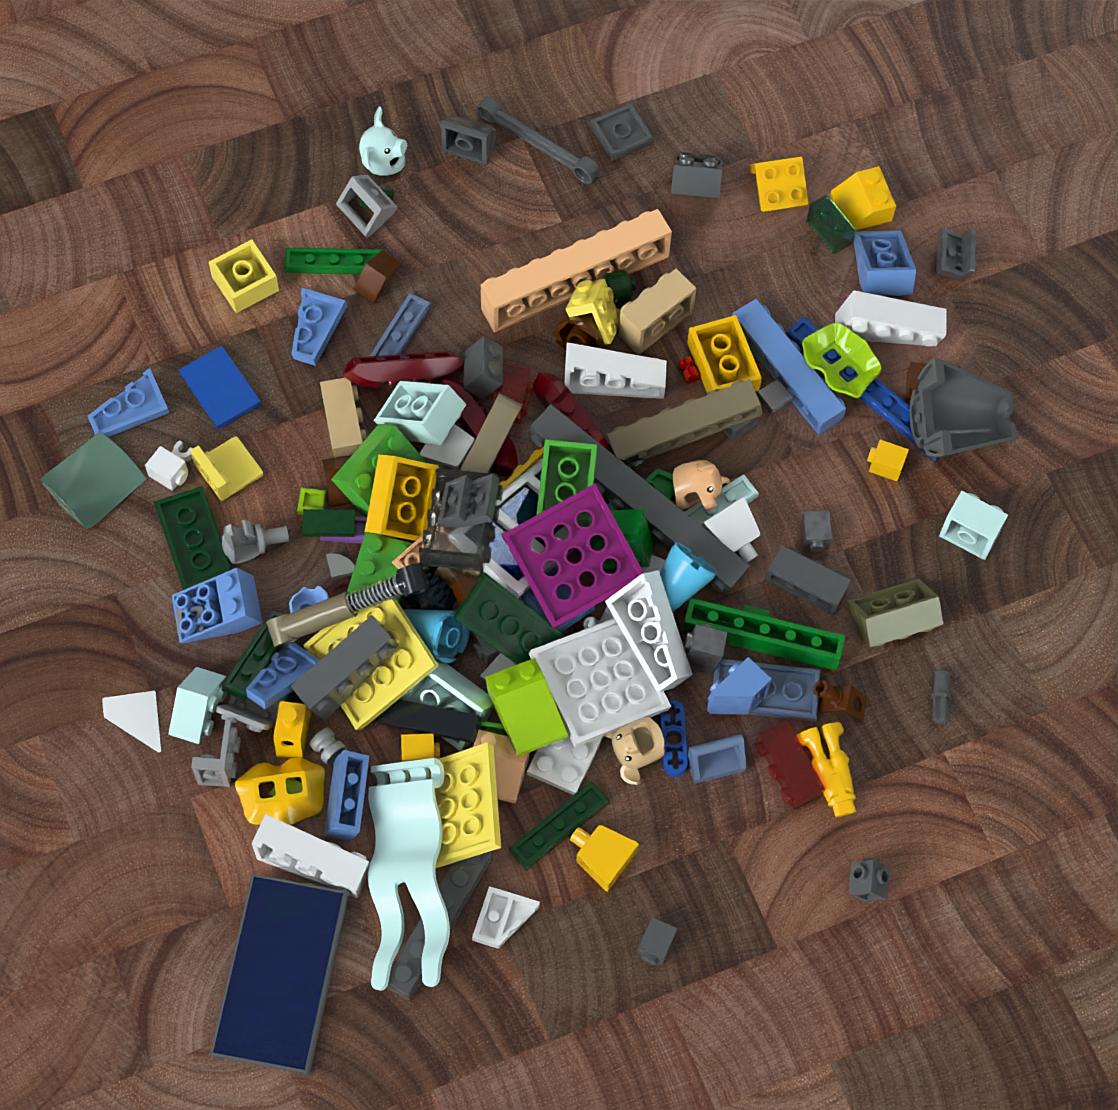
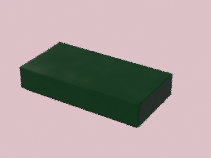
M303 509L302 535L303 537H355V510Z

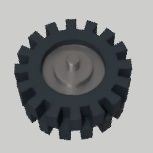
M431 573L426 574L430 589L405 597V599H408L406 601L407 604L413 605L411 609L451 610L456 602L455 595L451 592V587L446 586L447 582L445 580L441 582L439 580L440 577L437 575L433 578Z

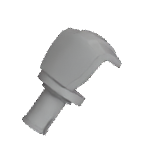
M242 520L243 527L237 528L231 524L225 526L222 536V549L233 564L244 563L254 559L259 554H265L266 545L289 542L288 530L286 525L263 530L259 523L253 524L250 521Z

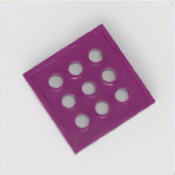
M596 484L587 487L502 534L504 541L552 628L611 597L644 573ZM587 512L591 516L592 521L588 527H581L577 523L579 513ZM557 525L567 527L568 536L566 539L558 540L554 536V529ZM594 535H599L604 540V547L599 551L593 550L590 546V539ZM536 537L543 539L545 542V549L541 553H535L530 547L531 541ZM576 548L580 551L581 559L578 563L573 564L567 560L566 554L569 549ZM608 558L613 559L617 564V569L613 574H607L602 567L603 562ZM547 561H554L558 566V572L554 576H547L543 571V566ZM584 571L592 573L594 577V582L589 587H584L579 581V577ZM561 584L568 585L571 590L569 598L565 600L559 599L556 595V589Z

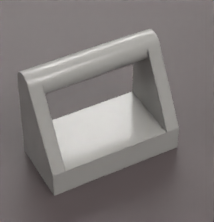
M369 175L352 176L336 203L340 210L366 238L379 229L397 209L394 202ZM356 195L374 212L368 224L348 204Z

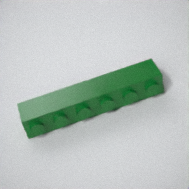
M690 598L682 632L683 634L691 633L696 625L708 624L715 627L716 630L727 632L725 644L834 671L838 667L845 640V635Z

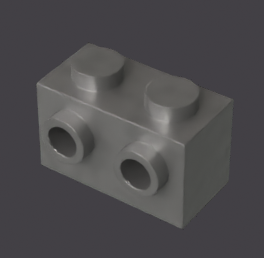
M708 624L696 625L691 633L688 632L685 642L682 641L690 668L711 674L723 657L727 632L716 630L715 627Z

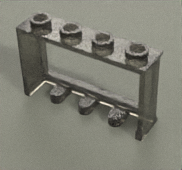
M436 468L437 487L432 489V509H428L427 512L428 529L423 531L424 548L419 547V560L423 567L435 566L477 570L484 573L485 563H490L491 560L489 542H494L495 539L493 521H498L499 518L497 500L502 501L503 485H498L492 521L465 527H441L438 524L445 483L465 475L474 481L491 473Z

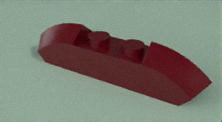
M452 351L353 357L347 363L342 375L349 381L368 388H381L383 382L398 384L401 380L420 383L424 382L427 378H429L430 384H437L443 382L445 377L453 378L464 370V362Z
M539 372L532 387L544 407L547 409L550 404L614 455L600 430L567 386L555 375Z
M445 377L442 385H449L466 403L457 421L465 432L476 440L488 416L487 411L481 403L477 404L480 400L479 397L464 389L463 382ZM508 435L492 465L494 472L504 477L511 476L518 466L517 452Z

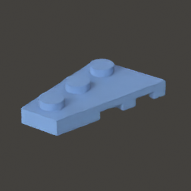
M302 288L301 306L298 309L299 319L297 328H295L292 356L295 360L316 366L347 308V303L345 300Z
M149 368L140 379L125 386V390L115 398H110L89 414L88 419L95 435L102 432L105 436L110 437L166 415L169 411Z
M294 642L284 645L279 653L276 652L272 656L269 666L266 669H262L246 688L247 697L262 708L267 709L294 691L291 685L319 662L320 659Z

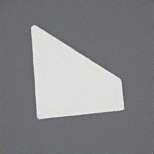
M155 691L105 697L102 699L104 718L155 751L161 752Z

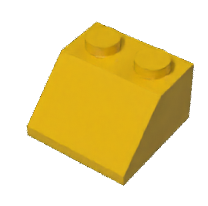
M879 166L856 172L830 193L846 233L888 223L893 219L896 204Z

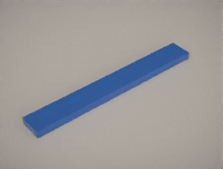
M803 316L787 331L786 336L803 350L802 341L804 338L819 329ZM829 350L823 355V358L829 364H834L841 359L835 350ZM846 367L839 373L847 382L858 376L851 367ZM873 379L859 398L917 446L910 427V406L879 379ZM919 448L921 451L926 453V451L923 448ZM928 456V457H930L934 462L939 458V457Z

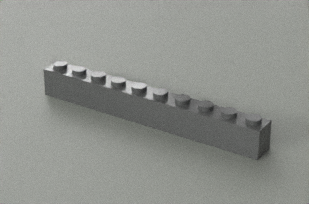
M550 404L531 425L529 435L531 440L539 447H544L545 439L597 444L598 453L594 484H596L601 495L609 499L610 504L616 510L643 509L652 539L655 542L663 543L670 550L676 542L681 543L691 549L692 554L697 557L700 556L716 570L717 574L710 581V585L714 590L728 595L745 576L750 567L746 561Z

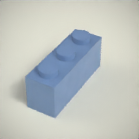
M343 750L334 759L324 830L325 837L350 842L360 832L369 755Z

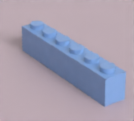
M755 299L732 313V316L736 315L751 352L774 380L778 379L793 397L792 403L818 435L843 420L846 411L843 400L839 396L836 397L825 379L821 378L815 369L809 367L805 358L800 353L798 345L794 341H790L782 325L772 319L770 311L765 305H761Z

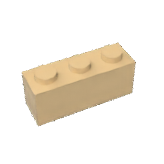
M346 378L320 382L334 458L342 456L349 458L367 438L365 430H360L359 423L363 422L361 407L356 408L355 401L359 400L357 386H352L351 381Z

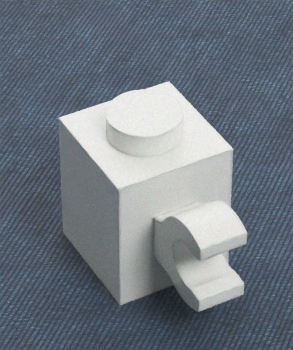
M181 441L174 445L172 452L160 446L145 464L148 476L174 491L178 485H182L187 479L188 469L186 462L192 459L190 450L193 448L190 447L186 453H181L180 451L184 447Z

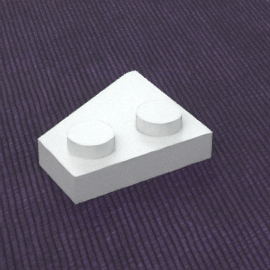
M489 886L472 941L499 949L539 908L540 902Z

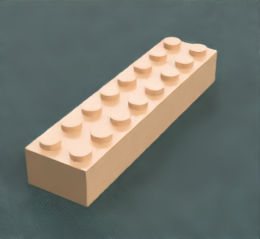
M658 209L644 212L633 220L623 221L616 227L607 231L602 230L591 238L578 240L570 247L557 249L551 255L541 259H534L529 264L520 268H513L497 278L487 279L481 284V310L492 330L497 332L569 301L576 286L582 281L600 280L605 273L625 270L628 274H631L668 258L672 231Z

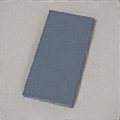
M721 659L714 669L713 684L720 678L722 680L730 675L728 672L731 667L740 660ZM754 662L772 680L766 698L749 715L816 722L818 696L813 693V687L820 680V669Z

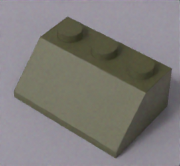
M920 579L847 600V605L860 637L870 647H881L886 642L906 639L912 634L921 631L929 632L934 630L935 627L943 625L939 596Z

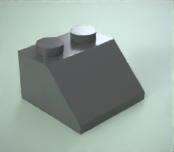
M450 115L441 122L442 151L487 165L497 143V129L487 124L470 121L465 117Z

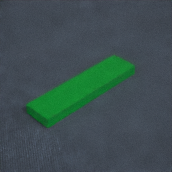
M286 248L284 269L285 273L361 275L366 263L382 250Z

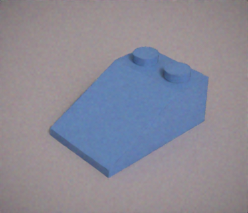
M901 230L853 231L859 283L862 291L879 296L913 295L916 267Z

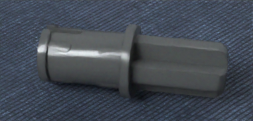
M938 670L933 673L934 687L930 698L933 700L932 719L937 724L947 723L949 718V701L952 699V695L949 693L951 673L945 670Z

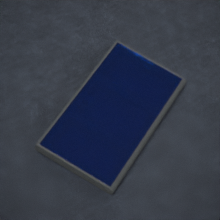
M257 874L251 875L210 1051L211 1057L310 1075L349 892Z

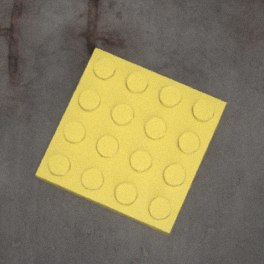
M396 598L386 602L383 601V603L378 605L375 604V606L365 610L362 609L361 612H357V616L320 630L303 645L306 651L321 660L372 615L381 622L399 644L395 648L394 653L385 659L341 705L356 730H362L439 666Z
M488 742L438 759L444 768V782L440 788H435L436 802L442 823V844L435 869L501 848L494 746ZM428 768V769H429V773H430V779H431V777H432L431 770H430V768ZM408 771V773H409V782H410V781H411V775H410V772Z

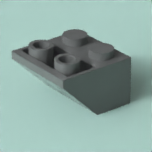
M688 152L674 155L671 194L719 198L722 160L718 159V156L704 155L703 158L694 157L693 153Z

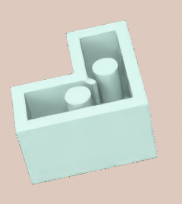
M196 667L177 687L169 735L199 744L205 736L211 734L214 721L211 720L212 713L216 710L217 704L224 701L227 694L222 691V685L226 680V676Z

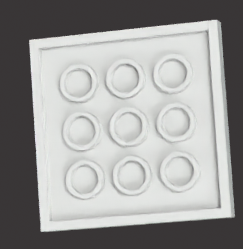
M615 618L537 647L529 652L530 658L536 659L547 681L574 748L615 732L619 728L646 716L653 717L668 711L671 707L664 691L657 692Z

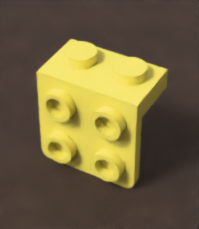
M605 279L580 282L576 286L566 307L568 316L573 317L592 313L604 344L612 343L620 325L621 313L614 304L612 289L607 286Z

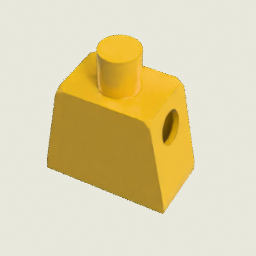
M280 701L274 730L276 757L289 759L295 757L304 758L312 714L305 704ZM285 741H290L293 745H286L284 743Z
M599 825L592 835L578 827L570 838V841L581 848L577 854V863L607 892L636 855L639 843L602 825Z

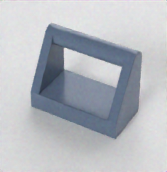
M742 734L689 747L687 755L688 766L694 784L746 771L745 747Z

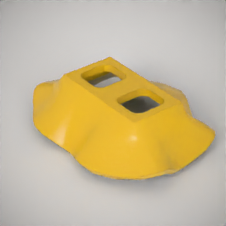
M300 757L290 758L280 766L265 762L256 764L235 782L245 817L250 823L260 825L266 814L288 825H292L300 820L317 815L322 810L324 804L325 770L322 766ZM300 777L303 786L302 792L288 794L286 780ZM270 781L274 782L276 795L271 798L262 799L259 794V784Z

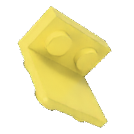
M234 436L210 452L204 453L199 445L190 450L194 465L221 502L263 476L262 469L237 436Z

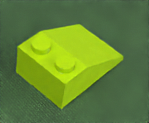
M535 658L485 677L488 695L518 757L568 738L547 681Z

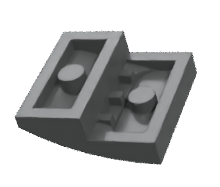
M490 474L472 481L465 475L446 482L438 524L441 527H465L492 521L499 478L494 474Z

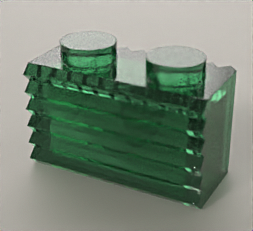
M824 195L810 203L806 222H809V226H812L815 233H818L817 236L821 237L820 240H823L826 247H829V250L832 251L831 254H836L850 246L856 229L830 197Z

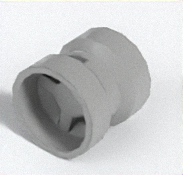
M329 727L318 732L309 743V746L315 752L321 754V759L326 765L333 764L334 759L343 750H347L342 741H336L335 733Z

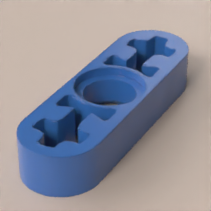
M668 700L671 705L670 708H673L674 712L678 714L675 715V725H670V715L665 714L668 711L659 714L665 753L664 757H662L664 772L668 776L676 778L686 772L688 765L684 708L680 702ZM671 732L679 734L681 742L676 745L669 744L666 740L667 734ZM672 752H677V762L682 763L678 769H673V765H668L672 762Z

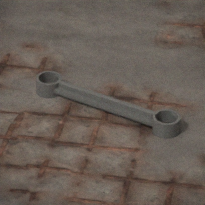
M485 97L476 107L477 115L484 122L499 124L570 168L581 182L591 184L599 175L600 168L591 158L586 156L579 158L504 112L501 105L495 99Z

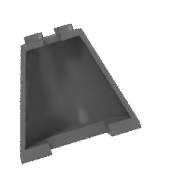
M933 358L922 369L918 376V379L921 380L918 389L912 392L909 417L914 441L918 448H923L926 451V455L945 457L1017 440L1015 423H1012L1009 419L1014 409L1011 391L940 358Z

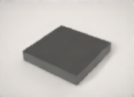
M632 103L590 120L591 129L611 161L654 143L652 134Z

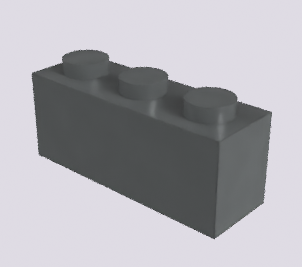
M781 545L770 564L765 578L766 581L835 615L851 583V580L844 573L836 570L832 571L824 567L820 561L809 559L801 555L795 548H787Z

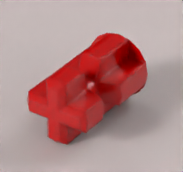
M689 356L685 359H680L678 366L680 370H684L683 375L687 383H694L700 378V374L696 367L692 366L693 361Z

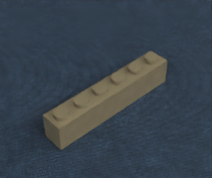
M739 380L728 388L713 390L707 396L699 399H689L681 406L666 408L650 418L643 417L629 426H619L607 435L615 456L623 463H626L633 459L642 458L647 460L730 428L733 425L759 417L763 413L751 380Z

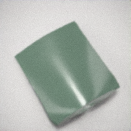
M102 432L97 433L40 479L59 505L86 529L96 525L147 480L130 457Z

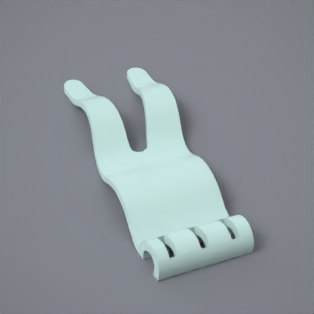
M437 758L371 766V773L375 774L377 778V786L369 787L368 801L374 822L376 841L374 854L368 869V882L373 902L380 917L382 929L381 944L374 959L371 985L379 991L386 989L392 963L403 941L405 922L398 894V885L405 882L420 912L425 929V945L422 953V981L426 986L434 987L440 981L442 959L450 936L448 912L438 888L435 872L436 861L442 844V823L436 802L435 788H440L444 782V768ZM428 768H430V770H431V774H432L431 779H430V773H429V769H428ZM408 771L410 772V775H411V781H410V782H409V773H408Z

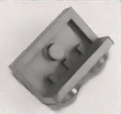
M942 227L937 231V274L961 282L974 273L976 268L975 248L977 245L975 230L970 229L961 234Z

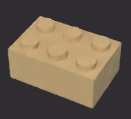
M677 269L673 270L670 274L665 273L660 277L657 284L651 288L647 287L635 301H629L622 307L620 311L619 337L637 355H640L693 313L696 287Z

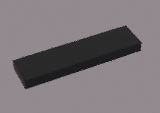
M398 699L381 713L375 721L381 725L474 743L482 718L475 714Z

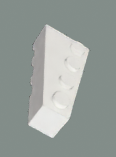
M853 290L835 313V323L848 327L868 342L937 346L946 336V309Z
M567 342L565 385L571 393L664 399L667 361Z
M659 570L641 574L605 601L657 692L672 689L693 675Z
M266 814L252 842L257 860L329 888L347 891L350 893V896L357 899L368 876L370 864L364 855L358 852L350 853L345 851L337 844L323 841Z

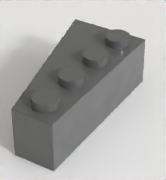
M372 615L295 681L291 688L309 710L326 721L369 675L394 653L395 648L399 644L381 622Z

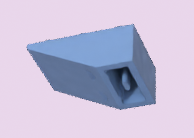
M239 568L232 569L171 595L176 624V608L185 612V614H182V620L179 623V629L184 633L178 634L179 641L182 644L239 633L263 623L254 576ZM195 606H203L201 617L198 618V614L190 612L189 609ZM199 626H204L203 631H197Z

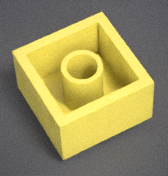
M252 239L209 261L212 278L235 313L279 291L276 274Z

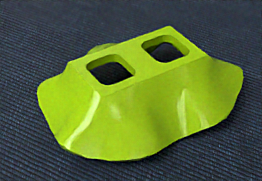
M829 324L807 336L802 341L806 363L809 367L822 371L827 385L834 391L859 398L867 386L882 371L881 363L867 341L842 324ZM829 350H835L841 359L834 364H829L823 358V355ZM846 367H851L858 374L850 382L845 381L839 374Z

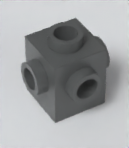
M863 858L862 862L851 863L849 895L864 902L888 900L890 868L879 863V860L876 858Z

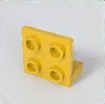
M802 157L750 164L751 174L756 173L760 210L762 212L808 205Z

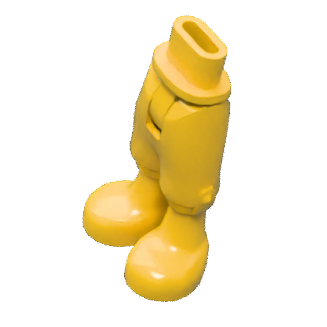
M840 722L825 724L820 728L821 736L828 746L830 759H827L824 754L817 727L805 730L794 737L798 746H806L813 755L811 771L815 773L828 806L833 807L836 817L856 812L853 803L856 796L854 795L848 766L849 758L844 751L840 750L839 736L844 732Z

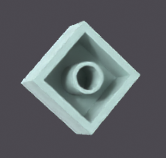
M961 491L945 520L939 536L985 560L997 540L1008 514L995 505H989L981 501L979 497L972 493Z

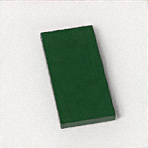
M203 486L154 501L183 590L232 570L228 557L222 549V540Z
M484 573L453 615V618L515 665L531 660L529 656L530 650L566 637L556 627L552 628L546 619Z

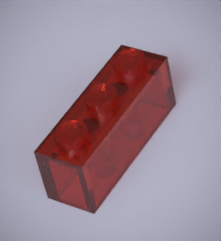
M788 720L759 732L756 740L757 743H755L757 752L761 758H766L771 778L774 781L777 780L782 788L780 793L786 804L790 803L792 809L796 810L822 798L825 788Z

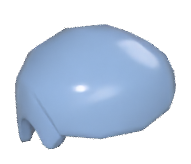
M316 586L315 589L303 587L292 596L289 602L290 613L328 599V593L321 586Z

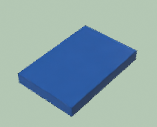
M222 346L179 370L180 376L218 430L261 406V401Z

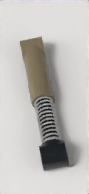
M414 563L398 569L395 576L389 577L388 580L385 579L384 582L380 581V584H372L371 587L367 586V589L363 588V591L359 589L354 594L346 591L296 612L270 619L266 624L274 647H281L293 643L303 636L353 618L362 609L365 610L371 606L373 607L375 604L378 605L383 603V601L386 602L396 598V596L404 595L409 597L430 589L422 563Z

